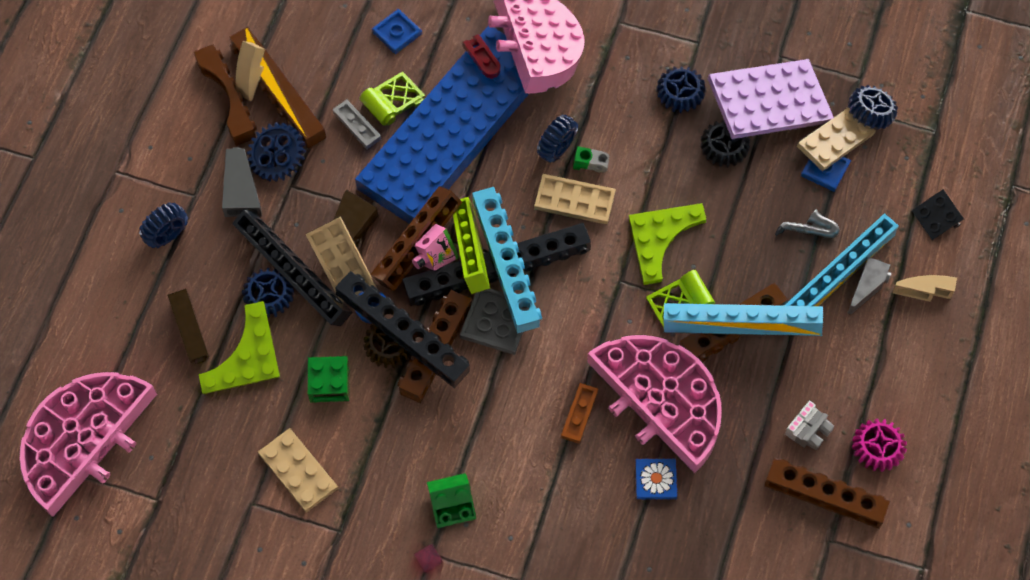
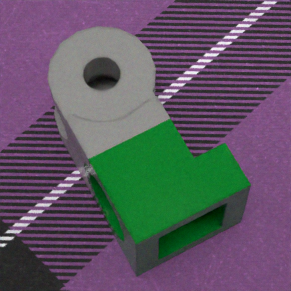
M577 146L572 169L580 170V168L601 173L608 170L609 155L606 152Z

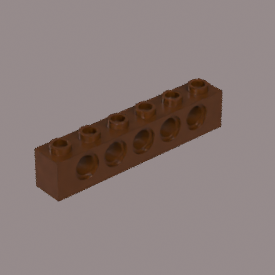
M439 186L370 275L380 285L395 291L414 266L412 260L419 255L415 244L435 224L444 227L463 202L451 190Z
M774 282L738 305L767 304L784 306L788 303V299ZM691 333L680 340L679 345L690 351L703 363L709 355L719 353L725 345L735 343L743 334H722L723 337H717L715 333ZM699 343H705L707 347H701Z
M450 290L448 296L445 295L442 299L440 311L435 312L432 326L427 327L426 331L436 334L439 341L444 345L452 346L468 315L472 299ZM450 311L456 312L454 315L447 314ZM441 327L447 328L446 331H439L438 329ZM431 349L428 352L430 354H436L438 351L436 349ZM414 357L413 360L410 359L408 362L407 372L405 376L402 375L397 386L399 387L400 395L421 403L436 374ZM414 376L422 377L420 380L417 381L412 379Z
M774 458L764 484L765 487L878 529L883 524L890 503L881 495L869 494L860 487H850L841 480L834 481L822 473L815 474L803 466L796 467L784 459L777 460ZM784 475H791L794 480H786ZM803 482H810L813 487L807 488ZM822 489H829L832 494L826 495ZM842 496H848L851 502H845ZM861 503H867L871 509H864Z

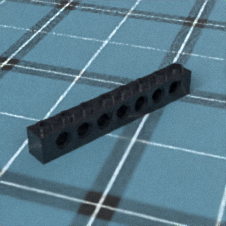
M243 210L232 224L330 325L341 327L353 312L255 212Z
M350 271L335 287L336 295L454 389L470 372L469 361L464 356H458L450 345H444L440 342L436 334L426 331L422 323L418 320H412L409 314L402 308L398 309L390 298H384L375 286H369L365 283L361 275H355ZM357 291L364 292L362 295L355 294ZM373 302L378 303V306L371 307L369 305ZM386 314L393 315V317L390 319H387L384 316ZM407 326L408 329L400 330L399 327ZM417 337L423 339L421 342L414 341V339ZM431 349H436L438 352L436 354H430L428 351ZM445 361L453 362L451 366H446L443 363Z

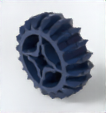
M682 65L680 69H677L675 66L672 71L667 69L666 73H662L661 78H659L656 88L661 104H666V109L672 107L673 112L676 109H679L680 113L683 109L687 112L690 111V108L695 110L697 105L700 106L706 92L705 81L701 80V74L696 75V70L691 72L690 67L683 69Z
M869 85L856 88L848 102L849 113L853 114V119H857L858 123H863L864 127L867 125L870 129L875 127L877 130L880 128L885 129L893 123L898 113V107L896 106V101L892 100L893 96H889L888 92H883L881 88L877 89L875 86L871 88Z
M563 114L556 117L548 125V128L541 136V140L538 142V155L545 161L552 163L559 159L574 141L578 131L577 122L570 116L568 117Z
M176 203L162 204L161 207L151 211V214L146 216V220L142 221L143 225L139 228L140 237L151 248L165 246L178 235H181V231L185 229L184 226L188 223L187 214Z
M267 268L266 272L260 269L259 274L253 272V278L247 277L248 283H244V290H242L243 301L246 305L264 301L268 319L270 314L277 317L278 311L284 313L283 308L290 307L288 302H293V286L281 273H278L276 268L272 272L270 268ZM280 285L283 287L281 296L277 292ZM255 290L259 292L257 300L253 298Z

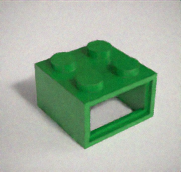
M347 356L308 357V397L310 403L349 401V361ZM344 394V396L314 397V395Z

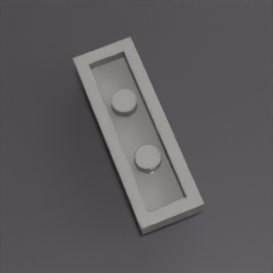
M345 100L333 109L336 117L366 149H369L381 140V135L348 100Z

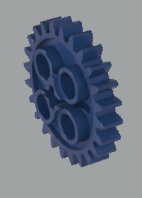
M275 122L273 127L269 123L267 130L261 127L262 133L256 132L258 137L251 138L254 144H248L252 149L247 152L248 155L252 156L248 158V161L252 163L250 168L262 179L265 178L269 182L273 179L275 182H278L280 177L284 181L285 175L291 177V171L297 173L295 167L302 166L299 160H305L301 154L306 152L302 148L306 144L301 141L303 137L299 134V131L291 125L287 126L285 123H282L280 126L279 123Z

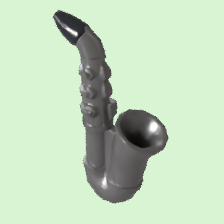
M815 209L807 221L813 225L783 222L776 230L775 235L782 234L785 230L823 236L824 238H834L839 234L840 228L834 220L822 216Z

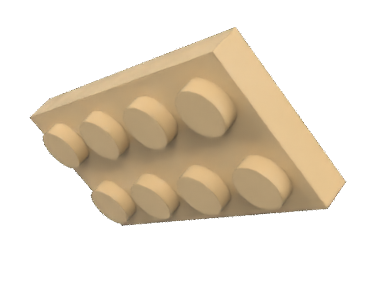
M849 108L808 135L797 145L822 171L872 137L875 133L873 128L870 129L867 125L864 127L863 123H858L857 119H853V114L849 113Z
M543 174L534 209L608 225L616 189Z
M341 217L306 234L334 291L335 287L350 271L355 275H361L369 286L376 285Z
M290 428L258 451L261 458L306 513L338 489L336 483Z

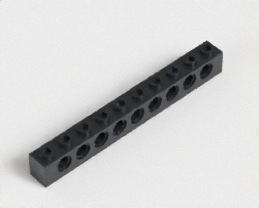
M584 223L517 243L519 248L517 255L518 258L523 259L525 266L523 271L525 272L541 265L548 266L557 260H567L573 255H583L591 250V240ZM567 242H572V243H574V244H573V245H567L566 243H567ZM553 247L556 250L550 251L548 248ZM490 252L483 253L489 283L496 282L499 278ZM531 253H537L538 255H537V256H531L530 254H531ZM505 257V258H503V259H504V260H511L512 258H510V257ZM461 261L445 265L437 270H429L403 278V285L410 306H420L429 300H439L448 295L450 290L460 293L462 290L468 289L465 279L457 278L460 275H464ZM515 273L509 274L510 277L516 275ZM441 281H447V282H448V283L445 284V285L439 284ZM429 287L428 290H422L421 288Z

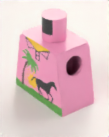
M435 224L415 244L419 255L412 260V263L417 269L425 266L429 269L437 270L458 259V253L447 229Z

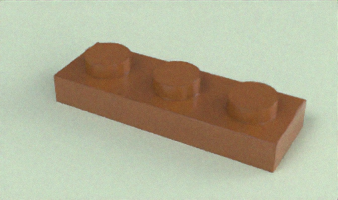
M582 383L579 384L561 438L580 444L598 394V388Z

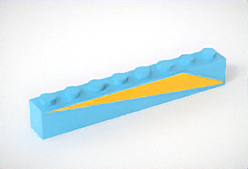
M884 213L784 306H820L867 262L868 257L872 258L895 236L899 225Z
M664 303V332L822 336L823 306Z

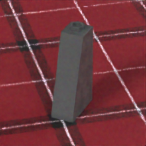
M238 147L226 149L222 210L225 217H238L243 210L252 211L258 216H262L260 202L245 149Z

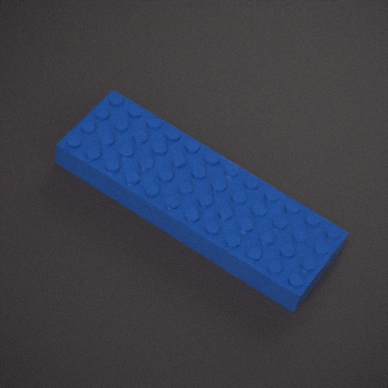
M488 25L480 36L500 63V74L495 78L486 77L469 53L465 52L355 178L357 190L408 224L411 223L439 186L449 190L529 95V93L525 94L512 53L497 52V40L507 41L504 33L494 27L491 28Z

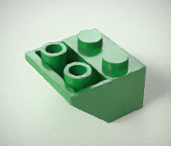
M466 473L427 482L437 528L477 519Z

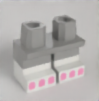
M809 400L799 415L787 427L785 435L804 448L808 445L817 450L822 444L823 439L817 436L816 433L820 431L828 436L834 429V425L827 420L828 415L821 413L815 408L816 405Z

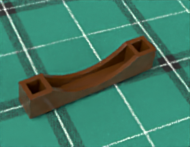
M214 44L194 51V56L202 75L218 83L230 98L227 126L235 145L238 146L252 140L251 138H256L255 131L257 127L254 120L250 121L248 118L250 112L247 106H243L241 103L244 101L240 91L236 92L235 90L236 83L234 78H230L228 75L230 70L227 64H223L221 61L224 58L220 49L216 50Z

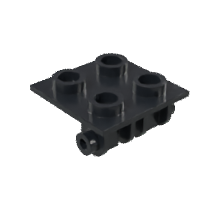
M944 189L911 210L931 240H934L952 227L958 228L961 225L960 222L964 220Z

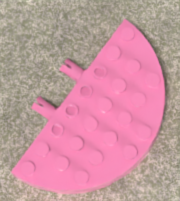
M493 0L499 16H489L488 25L491 28H503L507 41L497 40L496 50L497 52L512 53L525 94L545 92L548 88H558L566 83L574 75L584 48V35L574 15L558 0Z
M625 336L612 342H605L590 351L587 359L589 365L621 397L608 407L610 412H615L613 415L617 417L628 406L631 407L648 425L635 435L637 440H642L640 443L644 445L655 434L658 435L696 473L706 462L714 448L722 415L719 392L712 375L705 365L684 347L677 346L666 339L655 336Z
M112 372L94 373L76 378L64 387L57 388L36 408L26 425L27 429L21 440L20 464L23 478L31 494L48 514L54 517L88 475H92L102 484L106 482L104 477L108 479L110 473L98 464L116 443L128 453L132 451L130 446L135 448L136 442L124 433L157 395L151 384L131 375L126 376Z

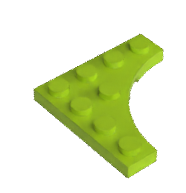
M703 203L629 215V223L643 285L663 281L662 260L664 253L681 231L706 223Z
M264 301L245 305L246 321L241 341L233 354L220 366L206 373L199 374L202 394L280 377Z

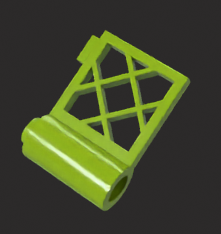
M403 71L376 88H368L360 96V101L382 125H391L396 120L397 115L413 105L415 107L419 106L425 99L424 93ZM400 79H403V81L406 83V87L397 86L395 84ZM391 89L392 95H385L381 91ZM394 91H405V96H394ZM407 92H414L418 96L415 98H408ZM393 100L404 103L399 108H396L393 105Z
M696 270L687 272L679 280L646 296L663 328L664 305L663 307L658 306L653 302V299L658 296L665 298L664 303L671 299L678 301V304H681V302L686 304H715L714 299ZM679 286L682 291L680 298L671 296V290Z

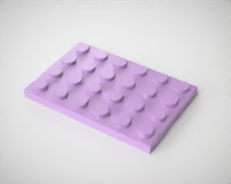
M809 59L709 74L708 81L732 139L826 124L834 118Z

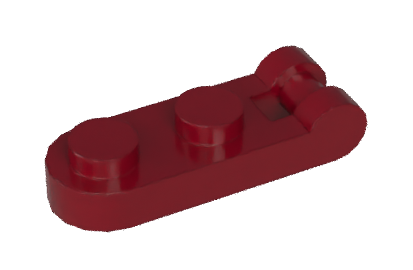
M479 34L473 36V39L469 41L465 40L462 42L464 50L469 53L486 77L495 78L500 74V63Z

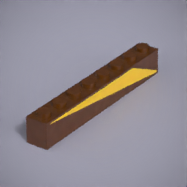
M248 26L229 37L231 41L229 46L234 54L239 55L243 41L251 42L264 48ZM265 50L260 63L264 68L258 86L262 92L268 94L269 102L272 105H276L280 117H285L287 126L291 125L299 131V134L303 137L301 141L306 144L307 148H310L326 138L325 128Z

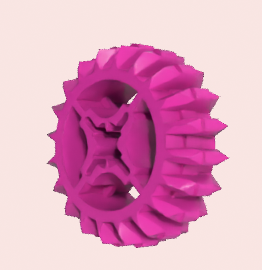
M878 418L874 420V423L869 419L866 425L861 424L860 429L855 431L856 436H853L852 439L854 442L852 449L856 450L854 456H860L859 463L865 461V468L871 465L873 466V471H876L877 467H879L881 472L885 470V467L888 470H891L893 466L897 467L899 461L904 459L903 454L907 451L905 448L907 441L902 440L905 435L902 433L898 434L900 427L894 429L893 422L888 425L886 424V419H883L882 423H880ZM875 433L873 439L864 441L865 436ZM895 449L894 454L884 458L886 451Z

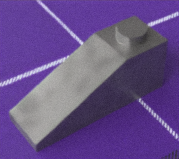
M868 257L848 314L855 312L881 290L884 282L888 284L891 272H888L890 264Z

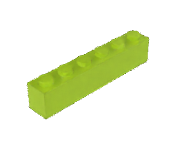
M469 197L460 199L463 203L453 214L464 279L471 294L489 289L490 285L476 213Z

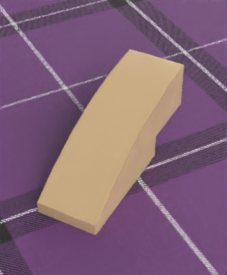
M243 41L236 69V92L240 91L243 98L252 101L264 68L260 63L265 49L254 43Z
M940 275L907 278L896 282L893 293L931 302L933 296L951 299L955 292L957 278Z

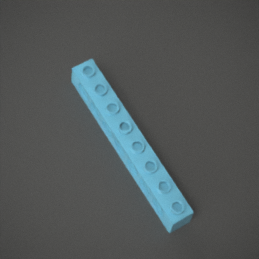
M494 187L473 192V204L517 334L538 328L542 319L541 311L539 308L536 309L534 304L536 303L535 294L529 290L530 280L528 275H524L523 269H525L523 259L518 258L519 248L517 242L512 240L511 225L507 226L506 220H508L506 210L500 206L502 204L500 193H496ZM489 208L495 209L493 211H487V209ZM498 224V225H500V226H499V227H493L492 225ZM503 240V241H505L506 243H504V244H499L498 241ZM505 257H510V258H512V259H511V260H504L503 258H505ZM515 273L517 276L510 277L509 274ZM521 290L523 293L516 294L515 291ZM527 307L529 310L522 311L520 308Z

